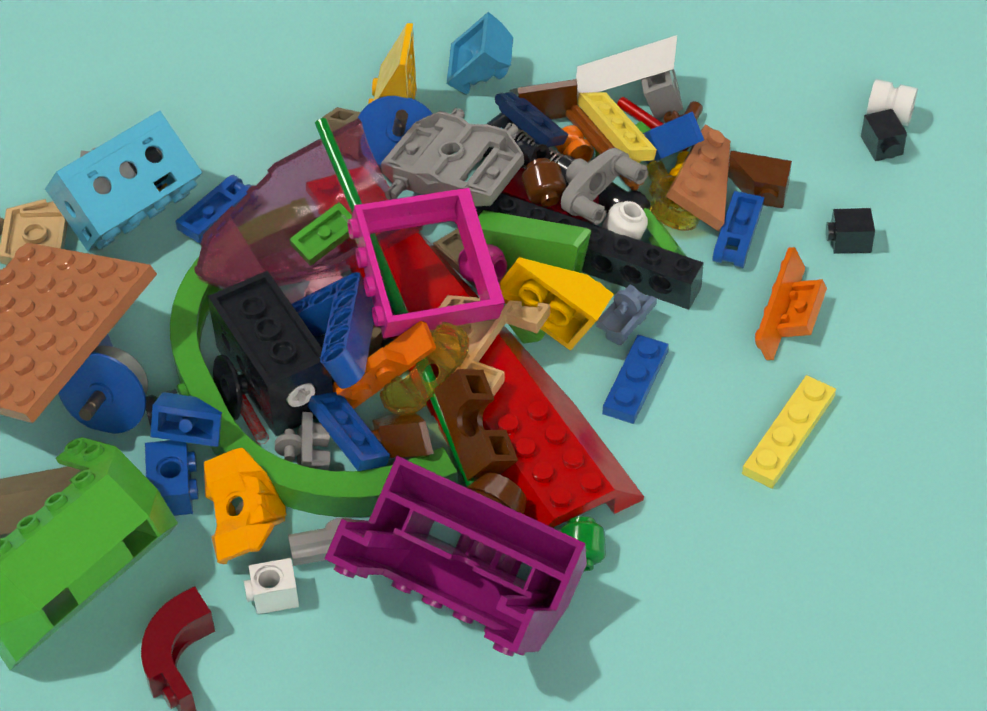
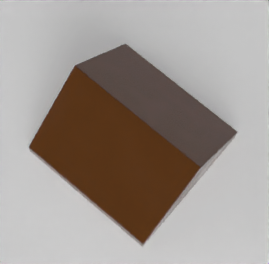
M577 79L519 87L509 91L519 98H525L552 120L565 118L566 110L570 109L571 105L577 104L578 85Z

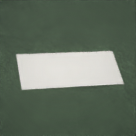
M677 35L577 66V99L579 93L601 92L673 70Z

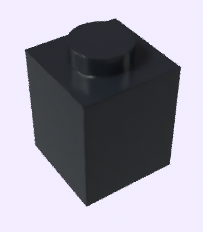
M888 109L864 115L861 138L873 159L879 161L903 155L907 132L894 110Z
M871 208L833 209L831 222H826V240L832 241L833 253L872 252L875 227Z

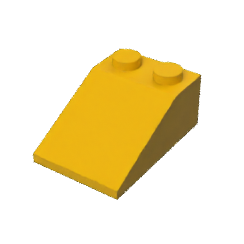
M413 23L405 25L382 62L378 78H373L372 95L374 99L369 98L368 104L386 96L408 97L415 100L417 85Z
M520 257L499 282L505 304L509 300L522 301V306L537 307L538 303L549 304L550 316L541 327V330L570 351L598 320L614 295L600 282L595 281L587 274Z

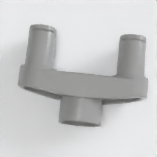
M617 148L608 149L590 162L581 158L575 159L566 171V181L569 185L563 192L561 208L573 216L579 215L598 225L604 220L606 210H604V206L595 203L593 200L617 176L626 177L636 184L643 183L648 176L647 167L632 160L627 153Z

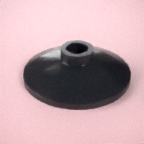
M218 355L213 364V380L229 413L235 421L238 420L241 414L243 395L248 392L247 381L244 375H238L234 365L226 355Z

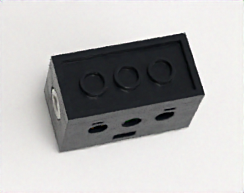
M267 270L208 296L217 349L221 355H226L230 359L238 375L245 376L248 385L247 394L275 437L285 433L286 429L300 426L302 412L312 413L308 408L310 397L333 393L332 378L320 362L322 347Z

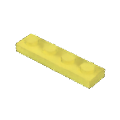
M606 92L579 93L577 104L615 148L627 153L632 160L638 163L655 159L657 149Z
M806 375L743 465L742 474L773 489L834 399L836 388Z

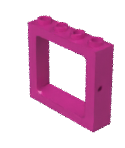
M469 188L354 205L352 218L347 221L350 238H355L357 243L356 261L359 268H364L366 275L364 277L365 293L367 297H372L374 307H372L373 321L376 327L380 326L383 338L399 336L419 321L426 322L429 330L498 319L500 317L505 302ZM447 221L455 222L458 226L480 301L393 315L370 235L372 233Z

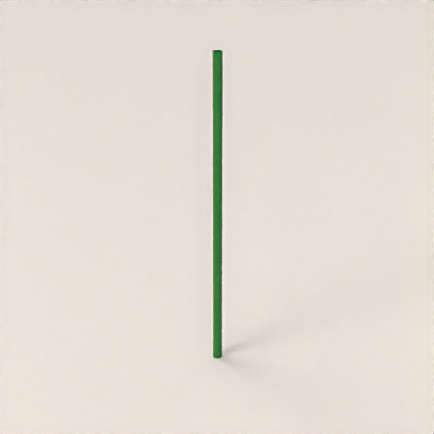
M320 118L315 122V126L353 214L354 205L362 204L327 119ZM372 233L370 238L390 305L395 315L406 314L408 311L378 239L375 233ZM426 356L416 364V367L465 484L469 486L474 481H467L434 392V389L439 384Z

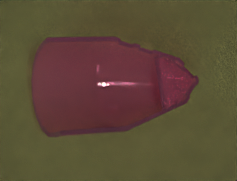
M358 118L333 131L332 133L362 204L388 200L385 192L390 187L373 157L361 120ZM321 138L275 162L267 170L268 174L256 186L252 185L246 191L247 195L235 207L231 206L203 234L202 248L194 270L200 281L225 289L267 270L278 286L339 276L358 265L356 261V248L358 247L355 238L351 239L349 237L312 266L290 244L289 239L338 202L352 215ZM423 225L378 232L375 235L382 251L423 230Z

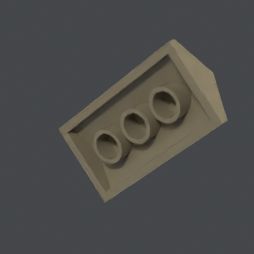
M66 466L0 479V539L7 537L13 532L20 520L35 514L45 505L44 503L47 498L68 487L71 484L69 480L81 470Z

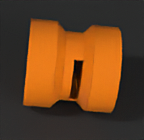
M575 125L562 128L569 135L563 145L555 146L558 152L589 162L593 156L594 149L590 142L584 139L581 130Z

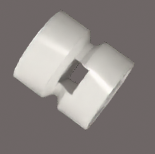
M876 79L872 87L866 115L893 109L901 124L908 126L918 89L905 85L894 88L892 82Z

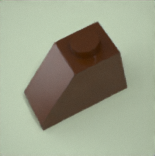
M731 151L728 177L743 193L764 197L765 206L783 208L790 181L792 161Z
M412 409L372 420L374 430L371 432L390 454V458L434 454L426 421Z

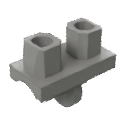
M302 412L301 427L298 428L297 435L293 429H286L284 435L276 438L275 451L279 455L284 456V460L292 462L295 460V456H297L298 465L328 470L330 466V451L314 450L313 446L328 447L330 435L321 423L313 422V413Z

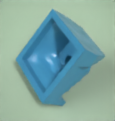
M487 12L451 43L446 84L466 95L470 92V84L475 85L480 81L487 82L493 76L502 79L511 66L513 36L502 22L491 13Z

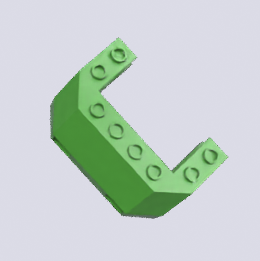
M83 437L69 442L64 448L65 451L55 459L61 465L81 471L69 480L71 484L68 487L47 498L44 503L45 505L35 514L20 520L13 532L7 537L0 539V657L10 671L168 536L178 524L158 489L116 446Z

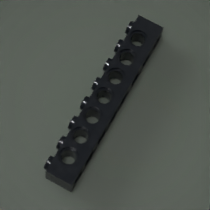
M500 193L490 206H475L478 216L485 210L584 227L591 230L582 272L625 288L632 285L642 294L653 296L688 310L701 290L704 262Z

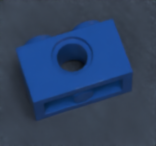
M166 440L145 443L146 478L158 489L174 516L193 514L192 500L198 499L197 480L191 479V472H197L195 451L189 452L187 442Z

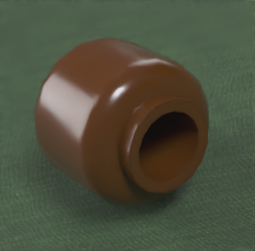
M547 158L533 160L526 166V170L522 174V182L529 201L534 204H542L543 207L556 205L567 188L559 164Z

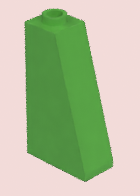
M485 210L478 216L486 243L497 246L503 251L507 261V270L520 257L582 273L591 230L584 227Z

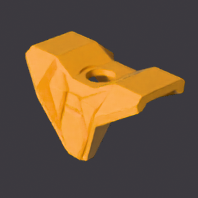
M244 448L234 449L204 461L205 497L214 502L217 523L215 534L211 536L217 562L227 564L228 560L238 556L260 551L273 528L285 522L287 515L286 507L267 472ZM241 497L243 509L236 515L235 507L231 501Z

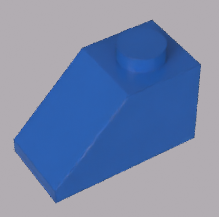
M693 111L643 133L657 149L655 159L653 161H646L647 165L704 141Z
M163 392L153 404L150 437L218 447L220 443L222 412L197 397Z

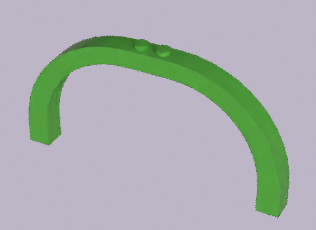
M305 198L272 208L239 223L209 245L185 274L177 290L170 317V341L177 376L180 384L177 385L179 395L197 397L222 412L219 446H210L216 457L234 449L244 448L267 472L285 506L317 515L370 517L392 465L363 471H329L298 465L268 452L250 439L233 420L201 354L202 330L210 312L208 296L225 289L236 279L235 273L237 270L244 269L246 266H251L256 262L293 248L289 239L316 219ZM444 447L433 450L434 454L417 456L408 460L458 484L457 470Z

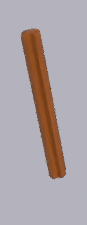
M577 104L571 105V108L566 110V117L581 130L584 137L599 154L608 149L615 148ZM619 176L631 190H638L639 186L644 184V182L636 184L626 177Z

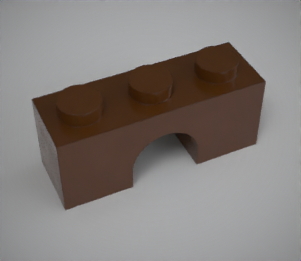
M457 369L434 389L467 481H476L486 473L500 475L518 461L507 430H484L482 421L484 410L495 400L484 370Z

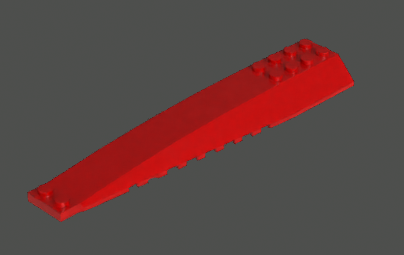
M360 161L347 166L362 204L388 200L385 192L374 181ZM335 171L305 183L306 192L317 206L320 216L338 202L352 215ZM416 227L375 233L408 313L439 308L447 295L479 298ZM349 237L337 247L344 260H347L351 273L358 272L364 278L366 277L364 268H359L356 261V248H358L356 240ZM504 326L479 361V363L504 371L505 381L494 396L495 400L485 408L482 421L484 430H507L518 461L500 475L514 482L526 495L527 503L524 515L554 528L604 503L608 505L613 514H616L643 501V494L574 402ZM399 336L389 337V339L395 340ZM427 356L437 382L440 385L452 374ZM415 364L408 371L412 376L417 391L421 392L425 399L426 407L431 416L435 417L438 428L450 448Z

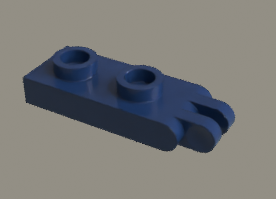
M513 92L496 94L495 103L499 106V110L518 129L525 131L531 136L536 144H544L549 148L565 143L569 134L525 98H519Z

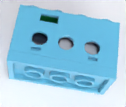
M158 111L56 171L45 190L85 249L89 251L97 246L101 250L115 240L114 237L121 233V230L124 234H127L140 225L139 222L145 219L147 215L151 219L164 211L165 206L170 202L177 203L190 194L189 191L198 185L195 181L202 174V171L162 112Z

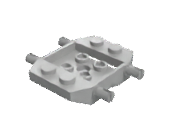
M454 108L451 114L439 111L416 121L381 162L382 173L393 183L385 192L386 198L388 200L397 199L402 191L406 189L425 195L469 188L475 206L492 205L524 164L523 152L513 139L515 134L518 133V127L515 124L511 126V123H508L505 129L488 124H470L463 119L465 114L460 108L459 110ZM489 147H492V151L488 154V156L477 168V170L473 173V175L469 178V180L465 182V180L468 178V173L471 171V169L475 166L476 163L480 162L483 159V154L487 151V149Z

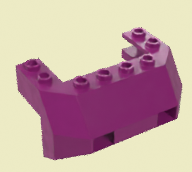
M399 456L395 458L369 521L341 518L324 558L336 564L334 570L344 576L354 578L357 575L362 578H368V575H383L393 580L391 586L402 592L411 594V591L414 590L422 594V601L430 606L441 609L444 605L454 610L452 616L463 622L472 624L475 620L485 625L484 638L494 642L492 648L512 657L514 653L524 656L527 652H539L568 608L587 565L586 544ZM434 521L461 533L456 547L429 535ZM522 562L532 567L527 581L517 577Z

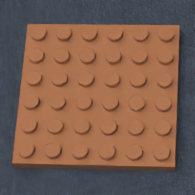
M26 243L16 251L14 258L5 268L0 270V415L34 423L155 278L157 273L149 264L33 243Z

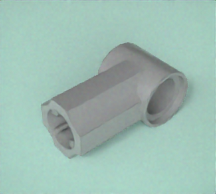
M341 518L331 520L323 529L289 534L293 566L324 561Z

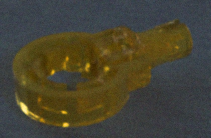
M651 161L646 166L648 177L652 181L649 188V193L652 196L650 201L651 212L660 222L673 229L682 231L695 229L700 219L666 197L676 176L668 174L662 161ZM679 207H680V208H681L682 210H684V211L680 212V211H678V210H676V209H679Z

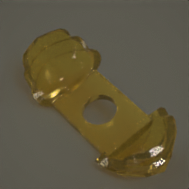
M442 322V324L438 325L436 331L431 334L436 349L423 358L404 379L396 376L380 392V398L384 407L397 415H413L422 410L427 405L426 402L435 393L434 389L464 363L469 351L467 332L448 322ZM430 364H436L439 368L438 377L432 382H426L423 378L424 369Z

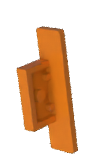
M795 247L787 249L785 258L780 265L777 280L772 286V294L768 305L764 308V316L760 327L755 333L756 345L761 349L766 360H774L781 337L812 334L827 290L823 279L801 281L805 272V266Z
M419 321L384 348H380L367 358L365 373L356 384L341 389L334 382V385H332L333 392L343 396L352 408L355 409L436 349L427 323Z

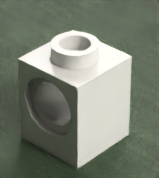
M291 558L248 565L251 580L244 581L247 602H255L257 615L299 607Z

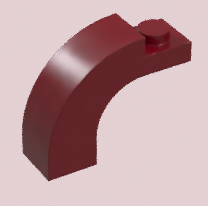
M195 586L173 597L156 612L145 630L141 645L142 665L153 698L162 694L170 709L176 707L178 711H196L192 692L176 668L178 660L188 646L215 632L212 613Z

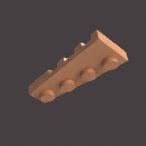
M705 124L701 129L704 141L691 147L666 197L719 231L725 220L731 141L724 137L720 131L712 129Z

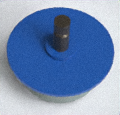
M386 96L369 103L359 114L355 126L356 141L367 162L374 169L382 173L381 162L412 125L433 113L422 103L408 97Z
M98 346L58 394L67 411L80 423L94 430L118 434L133 429L143 418L146 410L148 380L144 369L133 356L116 347Z

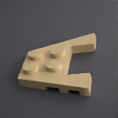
M46 199L6 209L0 242L1 264L7 265L14 258L16 251L26 243L64 249L68 222L53 201L47 203Z
M447 295L439 308L480 301V298ZM509 300L507 305H504L498 319L430 330L436 349L428 357L451 374L457 369L484 370L492 394L495 396L505 381L504 371L479 363L480 359L506 323L537 334L550 316V305L538 303L537 307L522 306V301Z

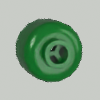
M591 517L571 518L567 521L568 524L560 529V532L586 544L587 565L584 572L594 569L595 564L602 562L605 558V531Z

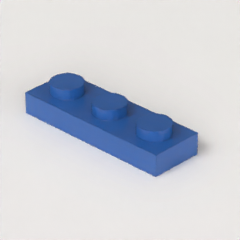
M637 335L603 404V415L631 424L635 423L666 358L668 343Z
M333 392L310 397L308 408L357 471L387 466L390 454L343 396Z

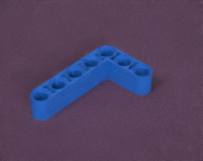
M358 272L349 274L292 303V306L313 336L318 337L325 334L320 362L341 389L351 387L363 377L374 325L372 316L374 303L372 297H367L364 289V278Z

